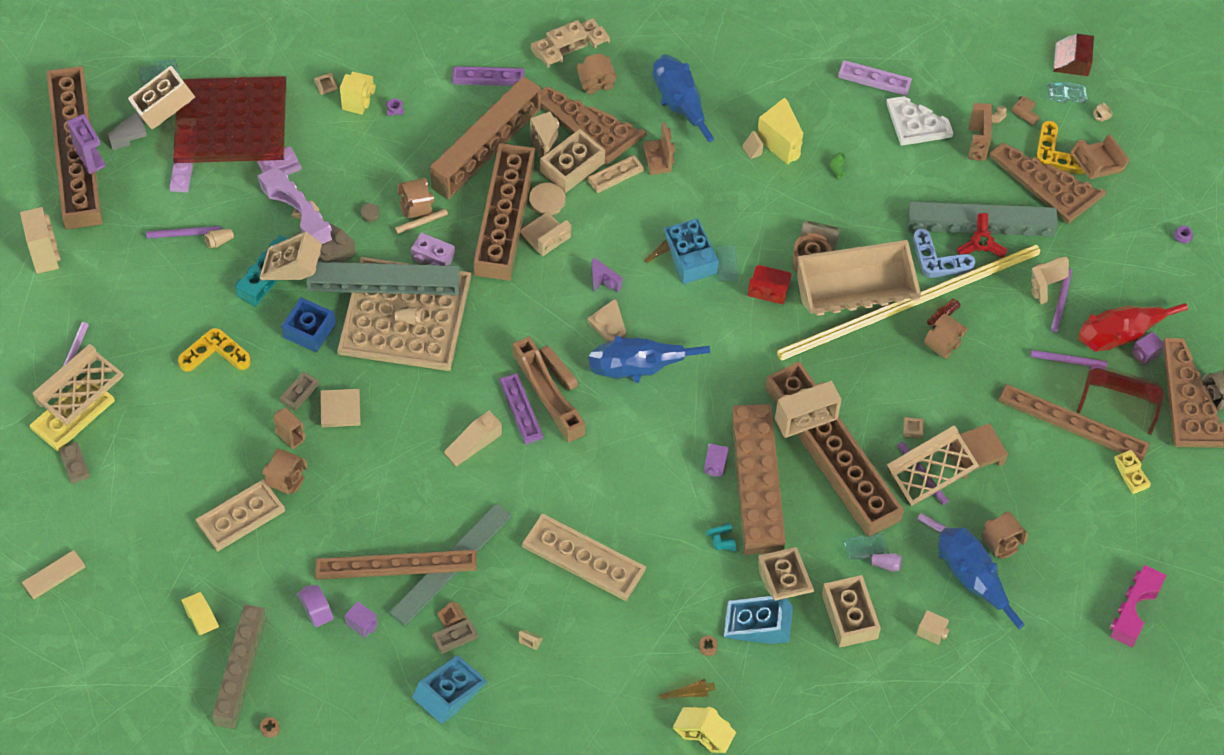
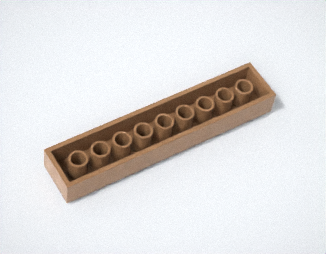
M83 66L47 71L61 211L65 229L103 224L97 171L91 174L88 173L74 148L67 121L85 114L91 125L87 83Z
M799 361L767 376L765 389L777 405L778 399L782 396L798 393L801 389H809L815 387L816 384ZM839 416L837 420L797 434L867 538L901 521L904 509Z

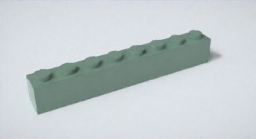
M909 202L907 211L908 230L912 231L925 229L933 232L974 234V231H977L978 213H988V231H991V235L1006 234L1049 237L1055 236L1058 227L1057 209L1051 207Z
M317 261L314 275L307 277L306 282L308 291L459 295L460 267L434 264L401 265L396 263L363 264L358 262L325 263Z

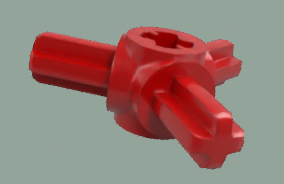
M988 213L977 214V231H974V235L970 237L969 242L956 249L958 255L970 254L975 250L977 252L983 250L985 252L990 251L1003 258L1007 253V248L995 242V238L991 236V231H988ZM980 237H986L984 244L978 243Z

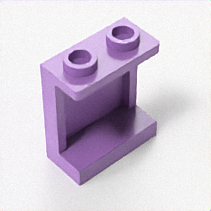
M85 114L67 121L74 148L88 173L91 174L105 168V162L96 149L97 146L101 145L100 140Z

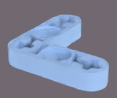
M925 229L915 231L913 243L921 272L925 277L935 278L964 274L974 269L975 259L969 254L937 258L930 233ZM919 236H922L924 239V244H922V239ZM923 250H927L931 253V255L924 256L921 252ZM950 263L953 265V268L947 269L943 265Z

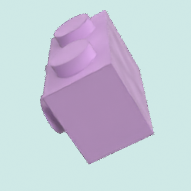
M420 233L411 248V258L418 264L446 266L450 265L455 257V247L424 233Z

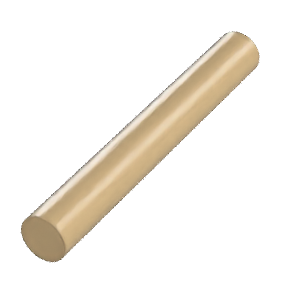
M444 208L395 227L396 234L403 233L447 216L448 212Z

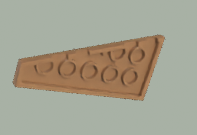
M548 86L541 90V107L545 111L551 112L553 117H556L558 122L570 133L574 134L581 129L605 150V164H609L647 135V131L643 129L638 130L628 122H620L616 120V117L592 106L589 108L579 100L569 99L565 94Z
M1002 143L990 152L989 157L1047 207L1056 208L1057 215L1067 224L1106 195L1107 191L1103 189L1098 190L1086 181L1083 183L1075 179L1073 175L1050 164L1048 166L1044 165L1035 157L1033 159L1023 155L1022 151L1005 143Z
M1165 338L1163 340L1174 447L1224 448V424H1221L1214 402L1206 385L1204 386L1201 381L1199 370H1196L1193 357L1184 338Z

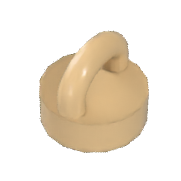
M1104 102L1096 106L1097 108L1094 110L1096 121L1103 122L1112 117V111Z

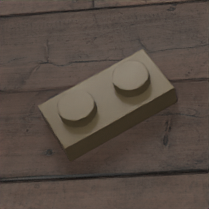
M303 371L280 397V402L296 412L319 386V381Z
M78 442L59 448L71 484L90 478Z
M469 618L432 634V638L440 654H443L478 639V634Z

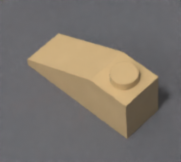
M490 410L474 420L444 451L445 456L457 467L502 435L501 422Z

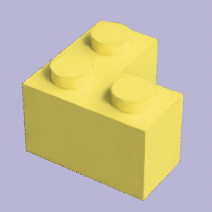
M353 71L351 75L345 74L340 86L342 110L363 115L365 108L369 107L371 94L373 95L376 85L373 83V76Z
M683 707L673 726V729L684 740H699L713 753H726L736 734L730 727V723L722 719L718 715L717 710L712 707Z

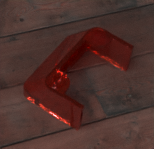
M1091 366L1087 373L1076 413L1080 414L1089 385L1112 389L1155 404L1147 433L1151 435L1158 420L1164 397L1162 385L1158 382L1105 366Z

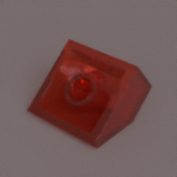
M1074 34L1056 42L1053 72L1089 76L1093 61L1094 36Z

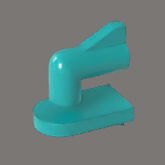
M730 522L706 531L707 536H713L712 541L716 550L737 551L734 538L721 541L719 535L731 532L732 525H730Z

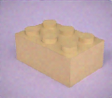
M170 66L128 99L147 125L153 130L184 105L188 104L195 96L174 68Z
M579 129L540 159V172L551 182L561 187L564 193H566L605 163V150Z
M43 207L20 212L26 241L36 273L59 269L57 261H61L49 214H44Z
M832 381L821 382L815 387L804 388L798 391V393L784 395L778 399L775 420L784 438L837 420L842 399Z
M860 575L825 583L821 595L839 648L878 639L881 627L863 576Z

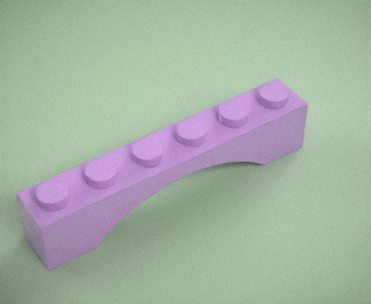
M276 166L258 175L261 189L269 199L285 202L300 212L302 216L300 224L302 233L307 232L322 244L332 240L330 234L332 228L328 221H324L320 212L314 210L312 203L306 201L303 192L297 190L295 183L289 181L284 171L281 172Z

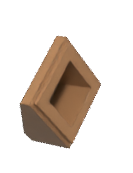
M453 601L437 613L445 628L468 619L460 604Z

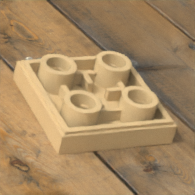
M359 389L321 391L322 427L361 425Z

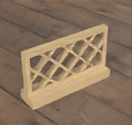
M89 344L35 390L33 396L36 404L40 407L43 406L67 426L124 375L96 352L95 347ZM95 360H99L102 363V367L91 368V364ZM104 372L116 374L112 379H104ZM87 373V380L77 381L79 374ZM91 373H101V379L90 380ZM101 384V388L98 391L90 392V385ZM76 385H87V392H76ZM65 386H73L72 393H62V389ZM73 397L72 404L62 405V398ZM76 397H87L83 404H76ZM52 398H59L58 405H49L47 402ZM72 409V414L67 418L61 415V410Z
M954 425L887 464V468L912 507L979 468V465ZM956 440L961 444L960 453L949 451L950 444ZM937 451L945 453L943 463L932 461L933 454ZM948 454L959 456L957 466L945 464ZM961 457L970 459L973 465L967 469L959 467ZM920 461L928 463L926 473L916 471V464ZM931 464L942 466L940 476L928 474ZM944 467L956 469L952 478L942 477ZM903 471L910 472L909 483L901 481L897 475ZM914 474L925 476L923 486L911 484ZM927 477L939 479L935 488L925 487ZM910 487L922 489L918 498L912 500L909 495Z

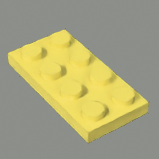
M98 384L90 385V392L98 391L101 386ZM76 385V392H87V385ZM71 388L67 393H72L73 388ZM106 391L67 426L48 410L29 426L33 432L58 452L59 448L65 446L115 400ZM73 397L62 398V405L72 404ZM76 397V404H83L87 397ZM59 400L55 402L53 405H58ZM72 409L61 410V415L65 418L72 414Z

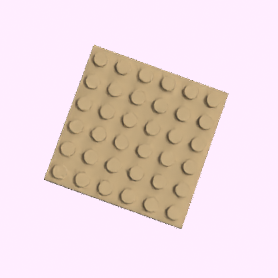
M361 257L359 262L363 264L396 263L409 265L408 263ZM460 271L459 295L352 293L337 350L338 355L451 371L472 277L471 272ZM419 307V309L424 310L423 324H418V326L395 321L396 310Z

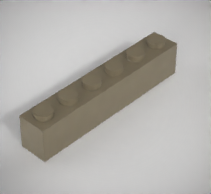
M244 604L212 715L215 726L236 728L266 622V614L263 607Z

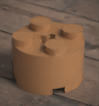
M594 54L586 57L585 62L579 63L576 67L582 87L587 94H594L597 90L601 89L610 90L614 87L613 83L616 81L617 76L609 56L604 57V54Z
M426 178L398 184L397 191L398 195H401L402 200L399 201L405 218L408 217L410 219L432 213L431 204L434 203V197L431 192H428Z
M808 233L807 236L799 237L794 244L792 256L794 270L798 272V256L830 252L831 246L828 244L827 239L816 233Z
M943 314L935 322L936 326L933 331L930 329L924 344L944 359H948L952 350H957L962 343L960 338L966 334L968 328L947 314Z
M277 449L270 463L266 464L263 469L266 485L287 495H290V493L294 494L304 481L305 476L302 473L303 469L307 471V461L290 452Z
M1009 511L995 520H988L984 524L985 530L981 536L983 542L996 558L998 556L1000 559L1007 558L1019 550L1017 547L1021 543L1024 545L1028 539L1026 530Z

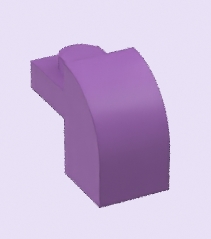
M318 585L306 586L296 593L299 601L305 607L310 622L315 628L334 619L327 600Z

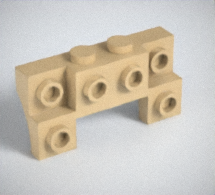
M594 18L583 23L577 20L547 32L546 38L531 43V51L536 58H539L549 68L550 64L558 61L563 62L564 55L588 46V41L595 49L601 43H610V37L602 26H598Z

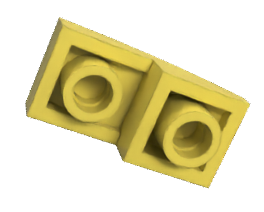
M1132 450L1114 457L1116 465L1132 494L1150 487V481L1141 470L1142 464Z
M201 592L181 600L199 636L219 627Z

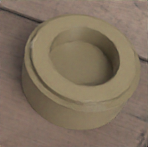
M369 203L361 208V217L364 221L374 222L379 218L380 214L377 205Z

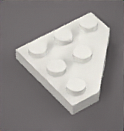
M905 96L887 99L886 104L901 146L953 137V130L948 118L933 114L932 110L910 102V99Z

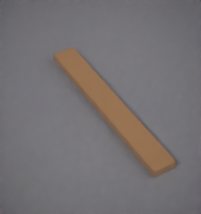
M1008 384L1005 385L998 400L1002 404L1119 453L1132 450L1141 462L1150 443Z
M476 550L316 559V580L477 571Z

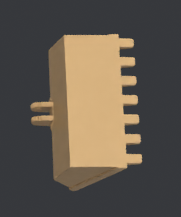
M908 240L798 256L797 278L802 305L811 314L815 313L819 316L824 315V312L827 311L839 313L841 312L840 309L846 308L852 311L857 310L856 307L860 306L872 308L873 304L885 306L889 305L888 302L892 301L904 303L905 299L921 300V292Z

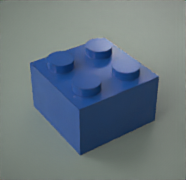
M301 297L282 324L283 337L317 353L336 324L334 312Z

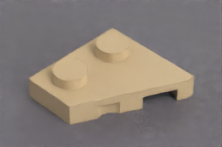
M616 299L587 318V323L606 342L615 340V337L618 335L620 338L626 337L625 326Z

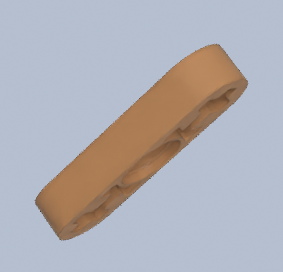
M548 345L539 349L543 362L567 391L578 386L576 378Z

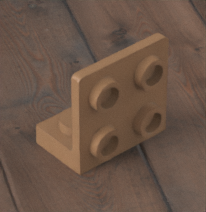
M666 122L662 123L660 140L643 142V150L650 175L671 172L672 165L674 164L673 154H675V145L670 141L672 138L670 128L667 129Z

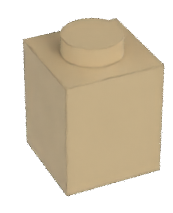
M927 610L916 635L939 645L941 639L946 640L950 629L947 628L949 620Z

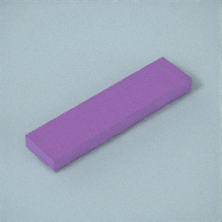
M453 66V84L513 86L516 81H520L524 77V68Z
M518 374L500 378L499 383L525 445L542 440V431Z

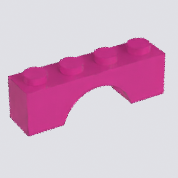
M1146 565L1143 566L1142 571L1137 570L1132 580L1136 583L1134 587H1129L1125 595L1128 600L1126 603L1122 601L1118 613L1121 615L1119 619L1114 618L1110 629L1113 630L1111 638L1133 648L1144 625V622L1136 612L1135 606L1142 600L1156 599L1167 576L1166 574Z

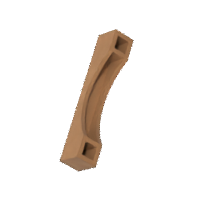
M529 336L513 343V357L567 443L584 436L585 422L576 408L564 398L555 385L531 337Z

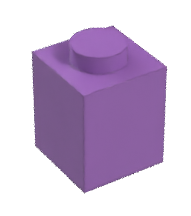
M1151 332L1135 343L1132 353L1137 360L1146 365L1162 354L1164 350L1163 342L1154 332Z
M709 443L704 473L714 477H723L729 447Z
M357 602L345 615L346 625L364 638L369 633L372 634L378 626L377 615L360 602Z

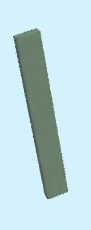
M496 503L450 551L476 550L478 553L512 518L511 514ZM458 572L427 573L390 611V616L406 627Z

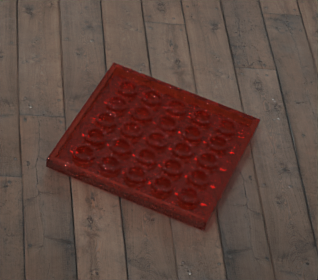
M286 76L182 79L195 98L176 111L174 163L284 160Z

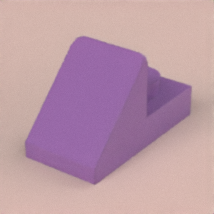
M593 258L591 268L593 291L604 283L608 289H613L618 293L622 289L623 278L599 260Z

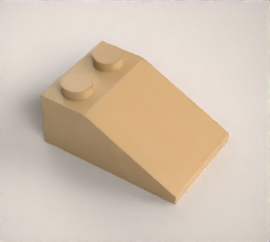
M304 232L269 247L260 279L301 280L314 275L317 261L321 254L322 243L307 232Z
M797 547L758 556L760 576L765 588L774 601L814 592Z

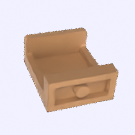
M973 104L968 130L979 131V135H973L968 159L986 161L991 142L992 104Z
M1107 135L1103 142L1087 145L1084 139L1079 140L1071 151L1072 156L1089 179L1121 173L1130 161L1112 135Z
M990 423L960 434L977 461L979 468L995 462L998 466L1005 464L1008 453ZM956 440L950 444L949 451L960 453L961 444ZM948 454L947 456L952 458L954 466H957L959 456ZM961 457L959 467L967 469L973 465L970 459Z

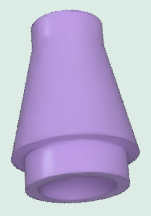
M897 553L873 554L872 566H877L893 573L900 571L901 555H897Z

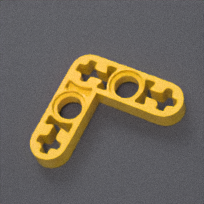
M1053 121L1044 122L1036 158L1040 160L1039 162L1047 166L1050 164L1065 172L1084 174L1085 172L1079 167L1072 154L1054 151L1058 126ZM1048 128L1051 129L1050 135H1047ZM1048 141L1051 143V146L1046 147L1042 142ZM1044 153H1047L1046 160L1043 159ZM1064 159L1067 164H1060L1058 160Z
M217 328L209 330L178 358L181 370L186 372L195 369L215 351L238 370L247 369L251 361L247 351ZM212 337H219V341L217 339L212 340ZM226 346L234 348L231 352H225L223 349ZM199 347L206 348L204 353L196 352ZM238 357H239L241 360L245 359V362H243V361H238Z

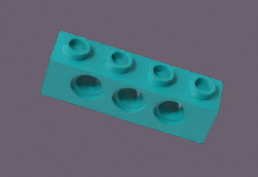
M279 235L276 240H272L269 247L288 240V238ZM268 249L260 254L258 261L248 268L246 275L239 279L235 285L237 297L254 307L259 304L278 281L260 279Z

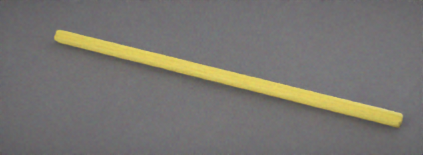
M1033 245L920 291L921 300L905 299L904 303L893 302L777 350V356L780 360L787 359L1040 254V249L1037 245Z

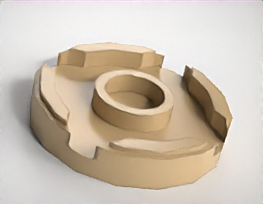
M542 183L535 186L530 192L529 204L532 210L539 212L540 215L545 213L555 215L564 208L566 195L558 185Z

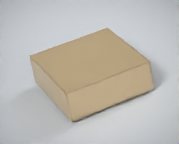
M904 417L903 437L922 439L924 419Z

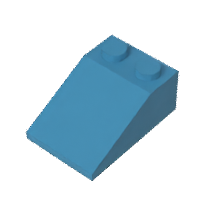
M772 596L728 601L724 637L767 644L789 642L793 606L787 598L774 601Z
M457 655L419 681L412 698L443 724L454 716L487 683V680Z

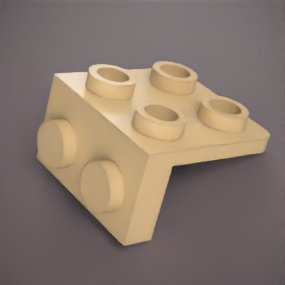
M545 213L522 228L521 235L543 257L571 238V224L567 220L560 224L550 213Z
M1058 257L1051 262L1041 263L1032 268L1031 282L1033 288L1031 290L1035 299L1038 298L1040 305L1048 302L1047 285L1069 276V260L1067 257Z

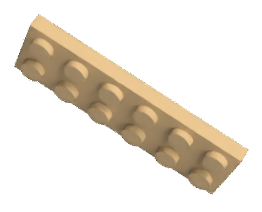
M543 513L522 543V548L624 601L628 600L646 571V566Z

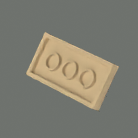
M263 479L195 520L218 552L285 512V507Z

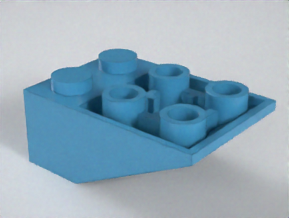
M698 218L664 228L676 270L683 284L718 274L719 260Z

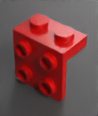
M757 265L753 277L750 278L747 296L784 305L792 274L787 271Z

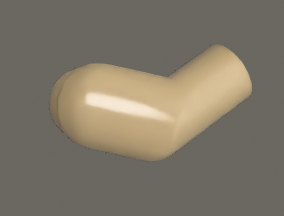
M1004 106L997 107V112L992 114V123L997 124L1006 117L1007 109Z

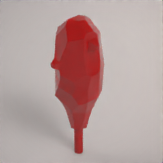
M1186 303L1164 309L1161 306L1139 307L1128 305L1109 309L1097 316L1092 314L1083 323L1078 339L1094 352L1112 350L1118 346L1137 341L1147 330L1164 320L1166 316L1186 311L1188 306Z

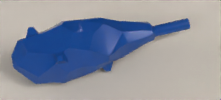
M663 54L653 64V78L663 95L661 105H668L670 110L683 115L693 126L699 127L708 142H712L714 137L704 123L705 117L701 106V96L689 70L690 65L682 63L677 58L668 54Z
M618 335L615 337V340L599 345L589 355L588 360L591 371L594 374L617 380L632 377L635 383H639L641 376L653 375L666 365L684 360L685 356L710 353V346L684 348L682 345L664 344L641 338H620Z
M966 528L943 529L938 541L940 559H945L952 574L968 591L983 598L997 610L1003 609L1014 625L1021 629L1025 624L1009 605V600L998 575L997 564L993 563L979 539L973 536Z

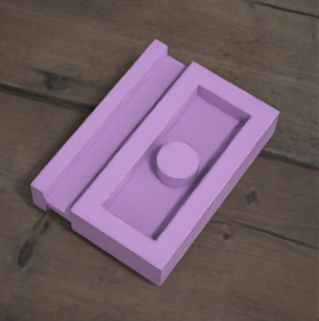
M291 146L257 159V163L263 173L276 166L287 175L302 170L301 164H299Z

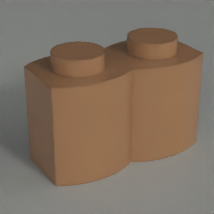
M286 407L278 410L273 419L276 425L275 433L294 450L305 440L304 424Z

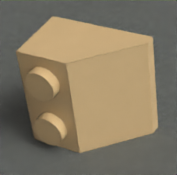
M551 112L530 118V141L540 158L558 146L559 122L556 117H553Z

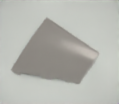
M135 112L108 133L112 150L130 146L129 141L147 136L138 112Z

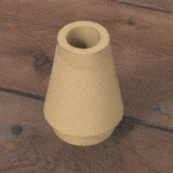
M228 228L208 231L204 238L208 248L215 249L233 239L234 235L232 230Z
M419 307L396 310L395 321L418 326V324H423L424 310L419 309Z

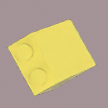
M783 98L759 117L757 135L766 148L788 165L790 162L796 161L801 155L803 132L787 99Z

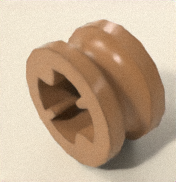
M712 636L701 638L699 642L700 652L705 656H713L717 651V640ZM705 643H707V645L708 643H711L712 649H710L709 647L708 649H705Z
M267 717L262 720L260 730L265 737L273 738L278 735L280 726L275 718ZM269 724H273V727H275L271 728V731H267V728H265Z

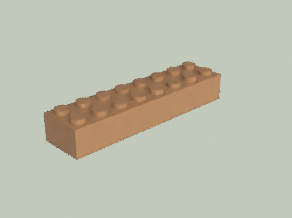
M526 77L516 81L513 87L508 92H505L497 103L492 104L485 115H481L478 121L473 126H470L462 137L456 139L452 147L446 149L442 156L431 164V188L449 200L497 153L499 143L506 144L541 109V87Z
M501 143L498 145L474 259V276L511 281L535 164V148Z
M771 404L733 405L731 422L744 555L768 554L784 550L785 532Z

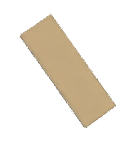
M633 155L589 176L588 182L595 192L599 193L643 172L644 167L636 156Z
M73 550L24 580L22 585L34 600L86 567Z

